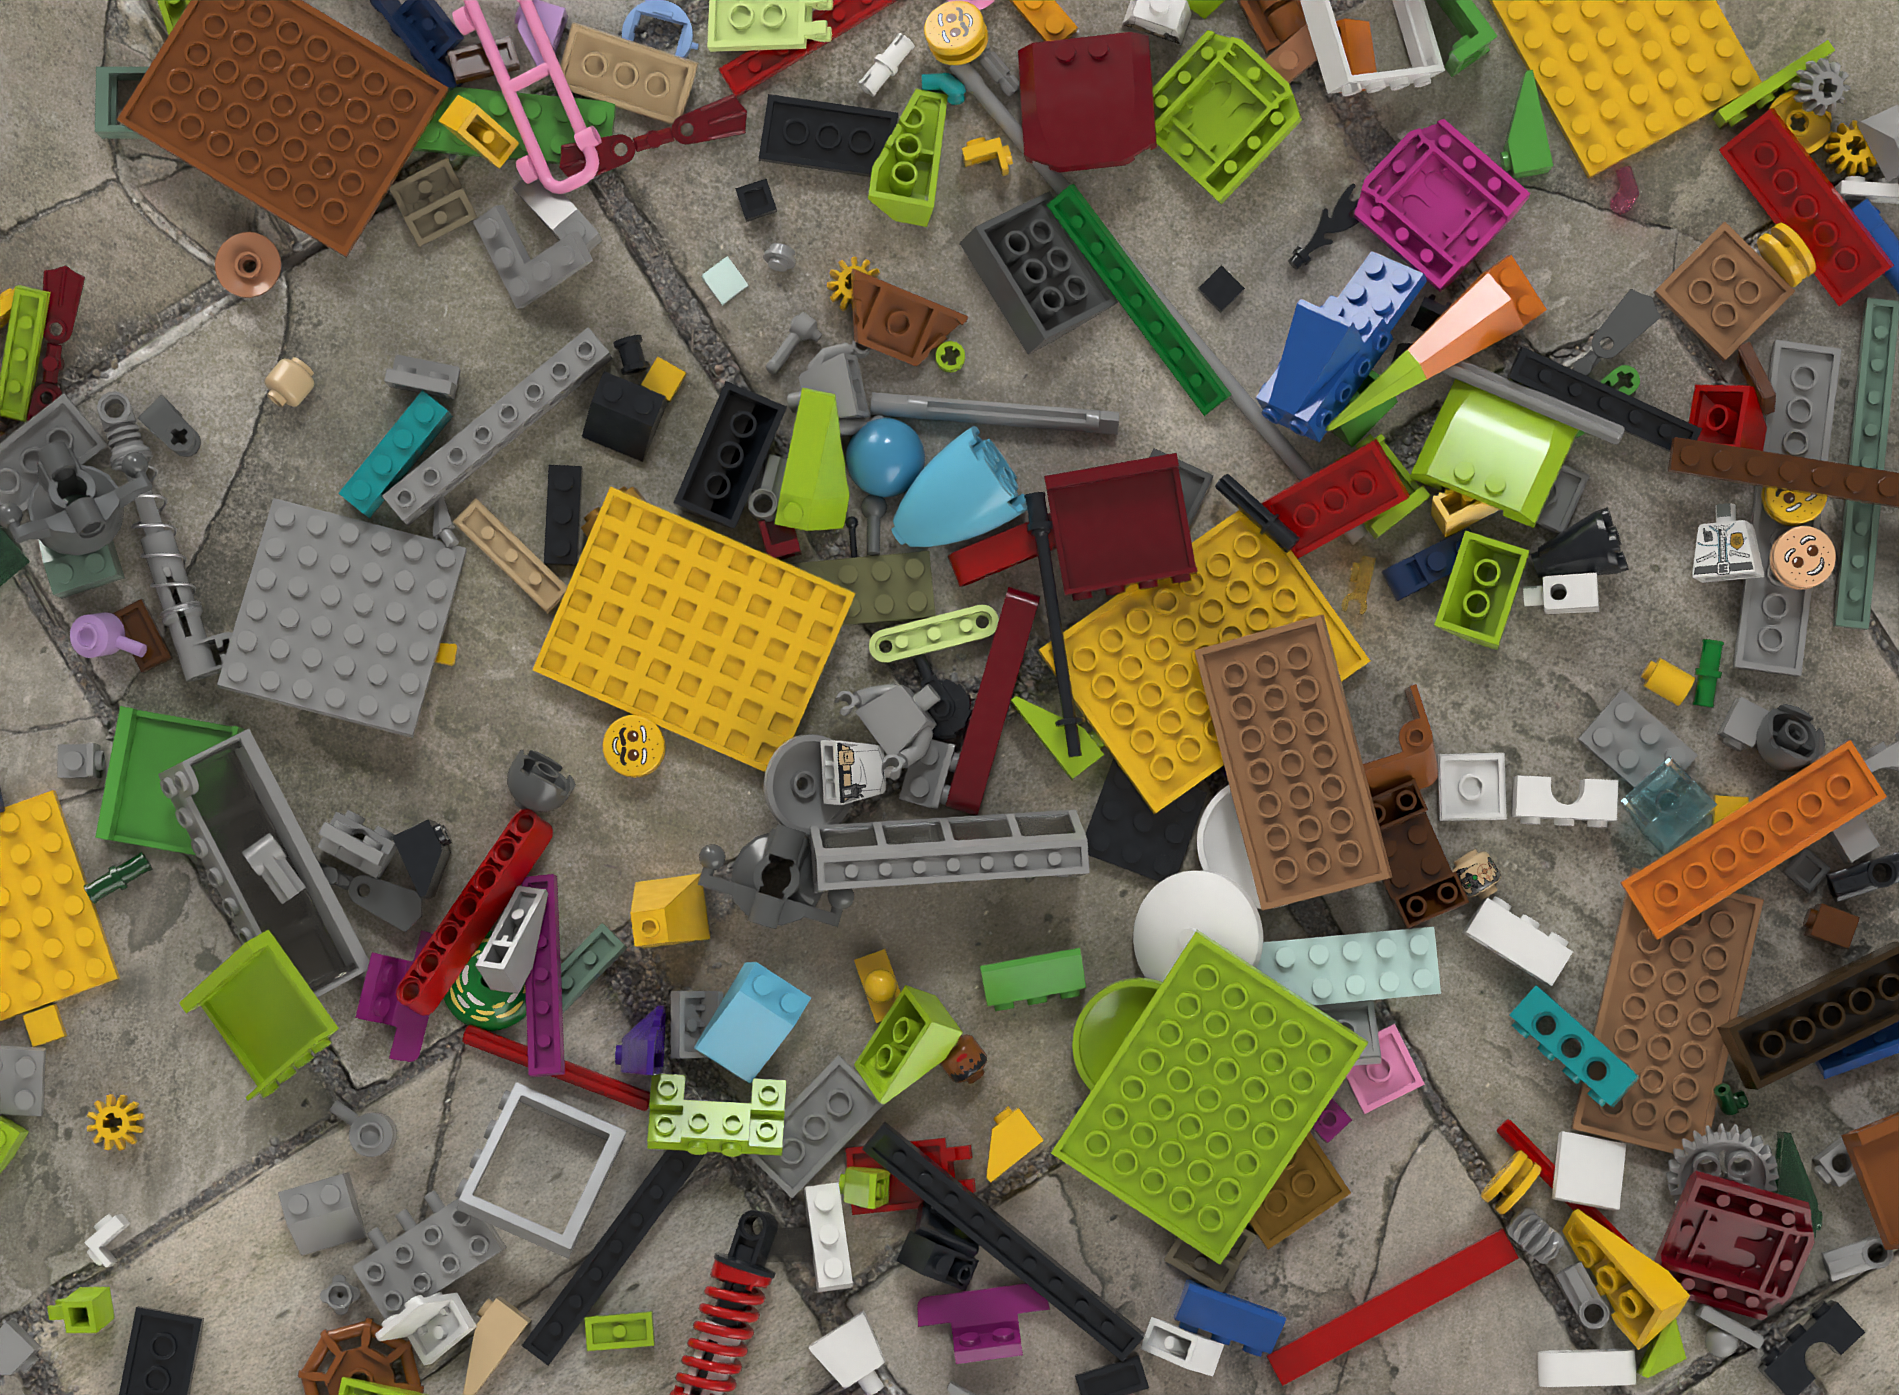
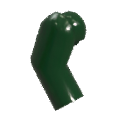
M1726 1083L1719 1084L1714 1088L1718 1105L1725 1115L1737 1114L1739 1109L1748 1107L1749 1103L1744 1091L1739 1090L1733 1094L1730 1086Z

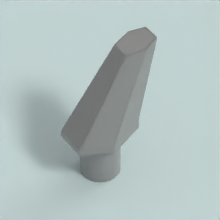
M442 496L434 503L433 536L436 540L442 539L446 547L451 548L458 545L459 541L452 532L455 527L445 497Z

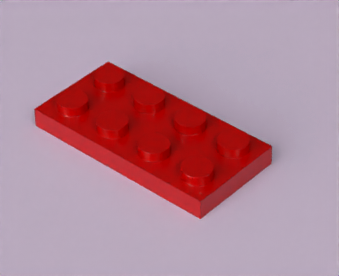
M1374 439L1264 500L1261 504L1273 515L1279 514V519L1300 537L1297 544L1291 549L1296 558L1299 559L1407 500L1410 495L1378 440Z

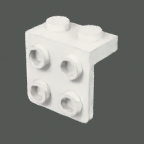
M438 1292L430 1297L418 1295L408 1300L404 1304L406 1309L400 1314H395L384 1320L381 1324L383 1328L375 1336L378 1341L408 1337L423 1365H429L477 1326L458 1293L443 1295L442 1292Z

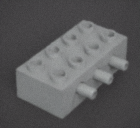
M434 1190L424 1196V1199L434 1213L433 1215L416 1224L408 1210H402L396 1214V1218L405 1233L389 1243L378 1227L374 1228L367 1235L377 1251L352 1266V1268L386 1320L390 1316L400 1314L406 1309L404 1304L411 1298L418 1295L430 1297L506 1249V1245L494 1226L457 1210L459 1198L445 1206Z

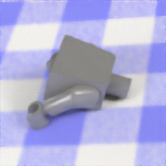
M854 340L850 345L845 342L821 349L808 364L807 371L799 375L801 391L802 388H808L836 395L840 435L856 434L869 422L865 418L870 417L857 358L867 357L871 348L861 351L857 349L856 344L858 343ZM801 391L790 393L787 396L789 408L793 413L798 410ZM879 415V416H875V417L872 418L870 421L875 420V419L885 418V417L880 416V415Z
M893 683L871 686L855 691L853 694L849 691H841L836 696L834 703L846 701L849 706L840 709L839 713L843 716L850 714L854 706L858 708L855 712L887 754L883 759L881 770H885L888 766L895 767L891 771L890 778L896 780L901 775L902 767L908 768L927 754L933 737L932 730L936 726V722L927 710L941 700V698L929 684L914 694L910 688Z

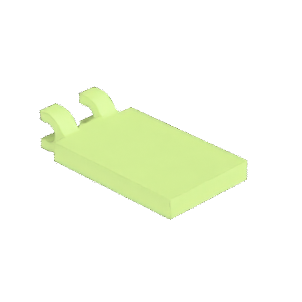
M709 0L707 48L710 52L806 49L807 39L831 42L832 28L827 27L828 22L826 20L812 22L813 8L817 10H833V0Z

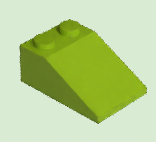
M905 985L858 1057L854 1067L879 1103L886 1104L944 1061L952 1048L957 1044L963 1032L936 995Z

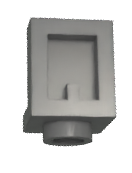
M99 744L58 745L57 778H100V770L105 769V752L100 750Z

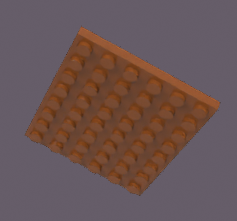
M191 0L118 116L117 121L347 258L450 90L447 86L302 0Z

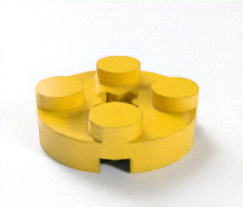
M1799 90L1783 93L1774 100L1768 110L1774 108L1808 154L1811 155L1819 150L1828 140L1831 129L1830 123L1832 122L1831 113L1825 111L1824 115L1819 116L1815 115L1813 110L1811 112L1804 111L1802 109L1803 102H1796L1794 99ZM1792 116L1796 119L1804 118L1806 122L1803 125V129L1805 131L1793 130L1790 126L1792 124L1790 118Z

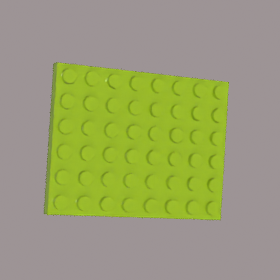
M1196 930L1053 1148L1051 1154L1221 1265L1368 1045V1041L1199 930Z

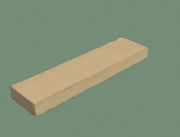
M475 498L453 521L548 614L562 601L568 586L479 500Z

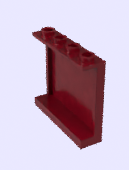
M1177 453L1044 476L1065 597L1072 596L1073 601L1093 598L1092 592L1105 590L1106 596L1126 592L1125 586L1138 584L1139 590L1159 586L1158 580L1171 578L1172 584L1192 581L1191 575L1197 574L1198 570L1194 559Z

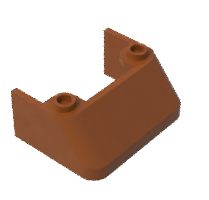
M1417 684L1411 685L1404 690L1414 720L1404 724L1399 731L1398 740L1402 752L1363 764L1371 797L1414 779L1419 790L1431 786L1438 777L1433 735Z

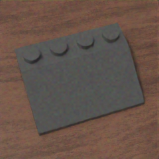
M1050 191L976 226L960 242L964 252L1028 355L1056 341L1118 303L1115 296L1046 206L1054 199Z

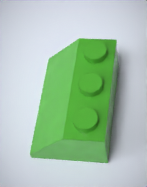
M1080 948L980 966L987 1006L994 1005L995 1012L1015 1008L1014 1001L1027 999L1028 1005L1048 1002L1047 995L1060 993L1061 999L1081 996L1079 989L1086 988Z

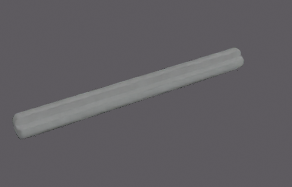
M1464 360L1441 372L1612 444H1619L1624 435L1625 428L1619 424Z

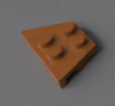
M852 269L854 341L913 366H918L928 357L932 349L938 348L947 340L946 336L959 324L963 325L968 320V316L859 270Z

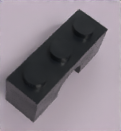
M1825 1300L1821 1301L1811 1310L1810 1315L1812 1317L1803 1326L1799 1323L1785 1335L1787 1341L1779 1348L1776 1346L1772 1347L1761 1357L1760 1360L1763 1363L1757 1369L1781 1395H1799L1816 1379L1805 1364V1354L1811 1345L1824 1342L1834 1353L1842 1355L1865 1333L1838 1302L1833 1300L1828 1302Z

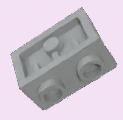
M396 355L393 369L387 368L384 382L391 388L420 393L423 390L431 396L454 400L461 370L458 366Z
M932 739L927 754L908 767L899 800L938 810L939 803L946 805L951 788L950 785L945 784L948 772L955 773L960 757L959 753L954 752L956 745Z

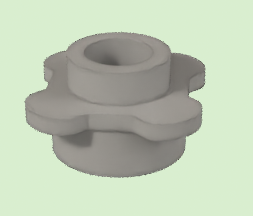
M338 1274L332 1278V1284L327 1289L321 1291L320 1299L323 1303H327L330 1307L334 1308L336 1314L344 1315L348 1312V1306L353 1300L360 1298L361 1292L358 1287H352L346 1282L344 1275ZM338 1292H342V1293H343V1297H342V1298H339V1297L337 1296V1293H338Z

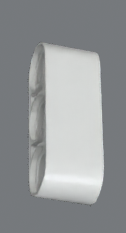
M1635 1349L1548 1350L1537 1352L1538 1383L1540 1387L1637 1384Z

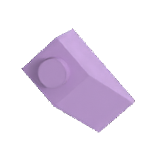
M532 0L556 54L568 18L567 12L563 7L540 0ZM519 5L515 16V24H518L519 33L536 66L544 63V60Z

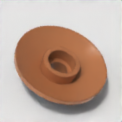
M242 232L231 236L221 245L215 258V272L221 285L233 295L243 298L258 297L268 292L276 284L281 272V257L276 246L267 237L254 232ZM248 262H255V270L251 273L246 272L245 265Z

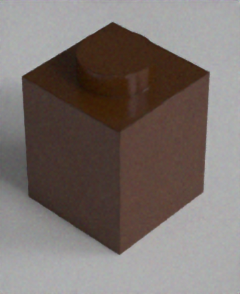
M1823 903L1815 904L1814 909L1809 908L1805 915L1803 927H1806L1804 936L1839 949H1849L1860 917Z

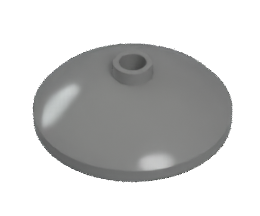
M813 734L796 736L783 743L772 755L764 776L765 799L774 818L781 825L805 832V835H810V826L839 824L845 818L853 803L844 805L824 804L820 740L831 739ZM799 778L802 780V787L800 789L797 788V780Z

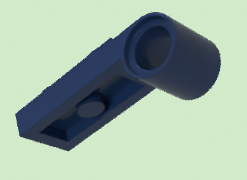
M1470 527L1383 570L1381 573L1395 600L1399 601L1450 575L1465 530L1472 532Z

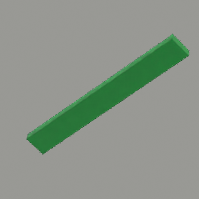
M1071 184L1051 200L1046 206L1204 416L1209 414L1232 396L1077 187Z

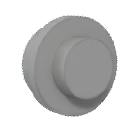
M773 243L769 249L765 250L763 259L768 263V266L775 271L785 272L787 269L794 268L796 264L795 251L785 244Z

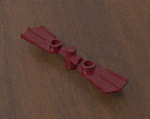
M731 94L677 117L672 124V128L668 127L657 131L650 130L644 135L634 137L633 140L623 134L601 137L602 143L595 146L599 157V167L595 176L630 162L635 155V151L655 149L660 145L675 140L681 144L689 145L745 134L748 111L740 104L736 96ZM685 123H689L693 127V132L689 136H684L681 133V126ZM576 142L561 145L559 168L569 178L581 172L586 166L585 156ZM618 143H623L627 147V152L623 156H618L614 151Z
M68 266L44 270L43 291L51 292L43 336L50 343H47L46 357L42 362L44 368L42 382L44 383L34 390L26 422L48 406L42 401L43 393L50 392L53 396V401L63 394L61 389L55 385L58 381V374L65 365L61 357L62 345L58 344L67 342L72 335L85 283V276L76 273ZM54 323H59L62 326V332L58 336L51 332V326Z

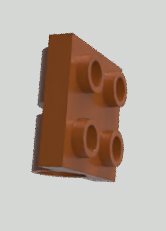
M1237 0L1265 54L1278 49L1307 24L1300 0Z

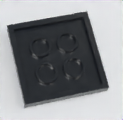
M1113 758L1085 833L1088 842V856L1158 882L1177 874L1207 792L1192 787L1159 812L1153 814Z

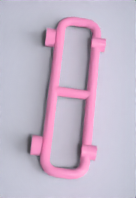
M463 0L465 6L453 11L452 16L457 28L463 35L476 30L528 152V155L516 160V167L521 178L527 184L539 179L545 189L555 194L568 193L587 184L598 171L599 157L595 146L602 143L601 137L594 126L586 127L533 1L517 0L544 63L511 79L478 1ZM548 75L551 76L574 130L576 144L586 159V166L581 172L563 181H557L552 177L517 95V91Z

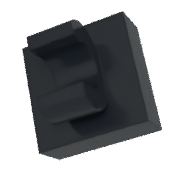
M1431 294L1428 298L1424 297L1411 326L1425 332L1452 303L1447 302L1444 306L1434 301L1436 298L1434 294Z

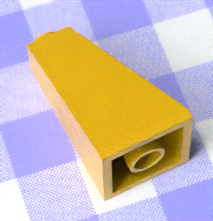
M701 873L635 882L630 911L635 947L645 949L710 940L704 886L698 885Z

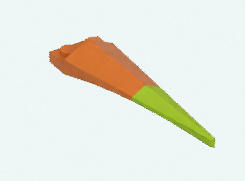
M1506 256L1483 272L1404 353L1335 417L1325 430L1331 431L1517 332L1547 310L1513 256Z

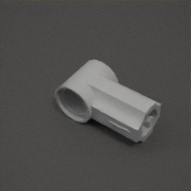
M770 454L765 458L748 499L750 514L757 522L762 520L770 522L776 518L787 463L786 459ZM760 499H768L773 503L771 510L766 513L757 512L754 506Z
M270 832L242 851L258 876L262 875L269 888L282 904L306 888L286 860L287 855Z
M1867 1236L1861 1241L1821 1253L1831 1282L1874 1268H1884L1890 1264L1893 1258V1250H1885L1881 1238L1876 1236ZM1875 1243L1881 1244L1883 1248L1881 1258L1871 1261L1867 1254L1868 1248Z
M1579 1261L1555 1274L1575 1312L1578 1322L1586 1328H1602L1609 1320L1610 1312L1608 1306L1598 1294L1582 1262ZM1590 1304H1596L1601 1311L1599 1320L1594 1323L1587 1322L1584 1317V1310Z

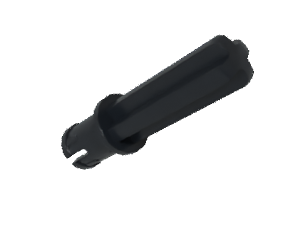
M1229 474L1219 479L1215 485L1216 489L1261 529V535L1266 534L1285 553H1288L1297 544L1300 537L1279 519V514L1273 515Z

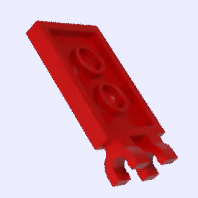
M946 1137L910 1141L954 1178V1161L973 1158L971 1145L947 1147ZM863 1146L845 1148L847 1168L885 1169L862 1150ZM890 1173L889 1201L887 1204L876 1209H868L851 1204L852 1215L918 1209L919 1204L924 1200ZM975 1178L957 1180L972 1193L976 1192Z

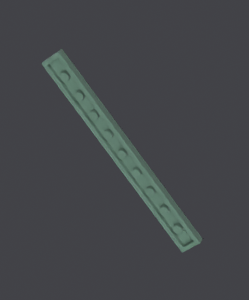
M1866 298L1864 300L1849 465L1884 470L1899 322V301ZM1845 500L1833 620L1834 627L1869 629L1880 505Z

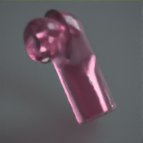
M1631 166L1615 171L1620 188L1615 196L1611 198L1610 208L1616 214L1622 215L1629 212L1640 195Z

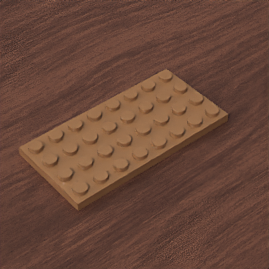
M1318 615L1194 650L1261 910L1264 911L1392 878L1324 615Z
M1631 868L1629 877L1641 869ZM1734 892L1656 940L1627 893H1625L1593 1035L1638 1074L1640 1079L1614 1107L1608 1103L1603 1107L1600 1106L1587 1094L1591 1088L1582 1081L1571 1129L1674 1154V1148L1684 1150L1682 1145L1683 1138L1691 1142L1694 1141L1693 1131H1697L1703 1136L1706 1135V1126L1709 1125L1712 1128L1717 1106L1714 1088L1722 1084L1729 1054L1717 1027L1737 1018L1764 899ZM1595 1062L1589 1068V1075L1594 1081L1602 1080L1607 1074V1068L1603 1062Z

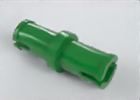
M1703 639L1699 668H1695L1694 675H1698L1692 705L1714 708L1717 679H1721L1722 676L1719 667L1724 642Z

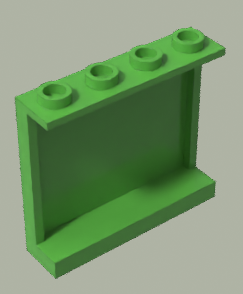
M120 706L95 838L196 855L191 847L192 840L186 828H183L177 821L176 809L171 799L167 798L161 790V780L158 774L243 732L244 729L238 726L210 723ZM220 752L192 766L198 780L199 790L191 795L204 821L235 806V801L231 800L233 787H238L240 781L224 752ZM227 820L208 829L220 853H225L228 847L229 834L225 833Z

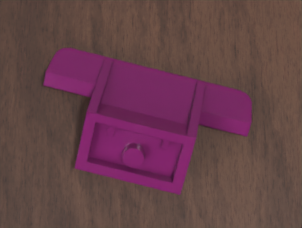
M421 930L413 961L371 953L355 1018L397 1027L389 1059L413 1062L420 1055L429 1015L421 1016L401 1004L397 1000L396 990L433 935L427 931Z
M1028 1284L927 1296L921 1298L917 1304L918 1327L951 1323L956 1364L1023 1356L1018 1314L1050 1310L1049 1302Z

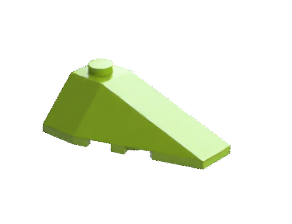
M915 89L895 129L889 136L885 147L872 167L868 200L894 221L924 227L928 226L934 209L948 100L947 94Z
M802 388L775 518L776 525L805 531L844 528L850 492L849 485H847L846 464L841 444V430L835 394Z

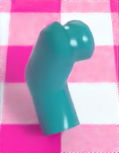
M922 74V90H942L948 94V103L951 105H960L965 101L964 93H966V88L952 74Z

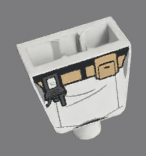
M1130 0L1122 25L1181 45L1192 13L1187 0Z
M820 740L824 804L844 805L885 792V778H890L891 771L895 767L888 766L885 770H881L884 750L880 745Z

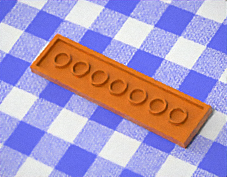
M1848 740L1621 881L1620 884L1655 939L1658 940L1882 801L1887 796L1852 741Z

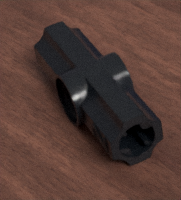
M1899 851L1827 874V885L1834 901L1839 902L1898 883ZM1877 864L1882 865L1886 870V878L1882 882H1878L1873 877L1872 871Z

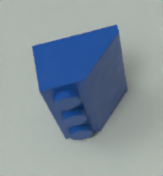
M1188 1279L1174 1314V1319L1180 1321L1179 1328L1195 1334L1198 1333L1199 1328L1211 1332L1210 1339L1225 1345H1230L1231 1340L1244 1344L1243 1351L1259 1357L1262 1356L1263 1352L1272 1353L1286 1321V1317L1280 1312L1225 1292L1216 1291Z

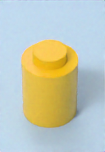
M1659 658L1656 663L1650 660L1641 675V678L1645 679L1643 684L1645 688L1677 706L1683 702L1695 681L1694 676L1662 658Z

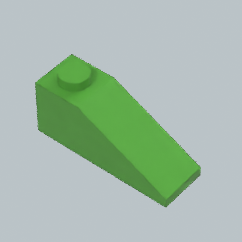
M1533 70L1526 71L1522 77L1503 147L1504 152H1500L1502 169L1505 172L1508 171L1513 179L1548 173L1553 167Z

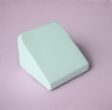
M728 256L701 276L722 306L749 286Z

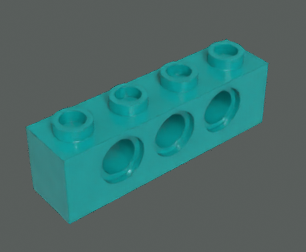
M1537 985L1509 1014L1515 1020L1511 1026L1526 1039L1532 1035L1539 1041L1540 1045L1537 1049L1550 1061H1553L1555 1057L1558 1058L1565 1065L1562 1072L1576 1084L1580 1080L1591 1088L1587 1094L1602 1107L1606 1103L1614 1107L1640 1079L1638 1074ZM1545 1017H1552L1556 1022V1029L1550 1035H1542L1539 1031V1022ZM1571 1039H1576L1581 1044V1052L1575 1058H1568L1564 1053V1045ZM1595 1062H1603L1607 1068L1606 1076L1600 1081L1592 1080L1589 1075V1068Z

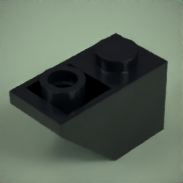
M911 1230L896 1260L921 1275L966 1291L979 1262L974 1257H969L915 1234Z

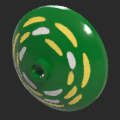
M493 931L487 933L443 998L448 1009L458 1020L467 1026L473 1025L486 1031H496L511 1027L526 1017L525 983L519 994L490 990L489 987L483 985V977L475 966Z

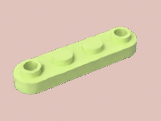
M977 605L879 630L872 635L869 641V650L876 661L892 663L989 638L996 632L999 618L992 607ZM981 616L986 617L989 621L986 628H979L976 625L977 618ZM883 641H889L892 644L890 652L883 653L880 651L879 646Z

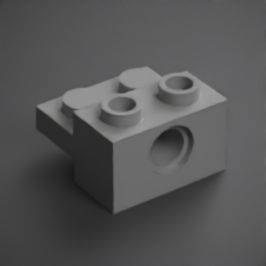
M347 810L345 815L336 812L330 823L324 822L318 834L323 837L317 847L370 876L381 879L397 850L392 840V836L395 834L378 825L375 830L363 825L365 818L350 810ZM361 833L366 835L363 841L355 836Z

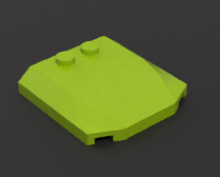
M1209 30L1197 40L1153 87L1157 145L1221 205L1302 121L1292 88L1279 73L1242 39L1218 35Z
M1455 378L1412 469L1410 479L1440 491L1443 487H1446L1503 510V516L1534 528L1579 429Z

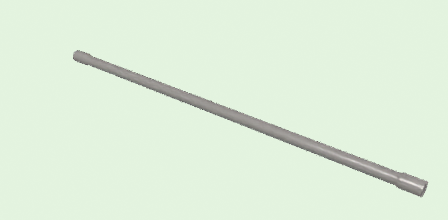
M970 63L951 65L949 70L964 84L968 92L973 94L1024 155L1023 128L987 87L979 73ZM1035 161L1031 163L1057 195L1071 185L1061 173L1050 170L1048 166ZM1116 239L1232 394L1230 399L1299 480L1315 473L1278 428L1262 415V409ZM1359 525L1344 533V536L1354 545L1368 532L1362 525Z

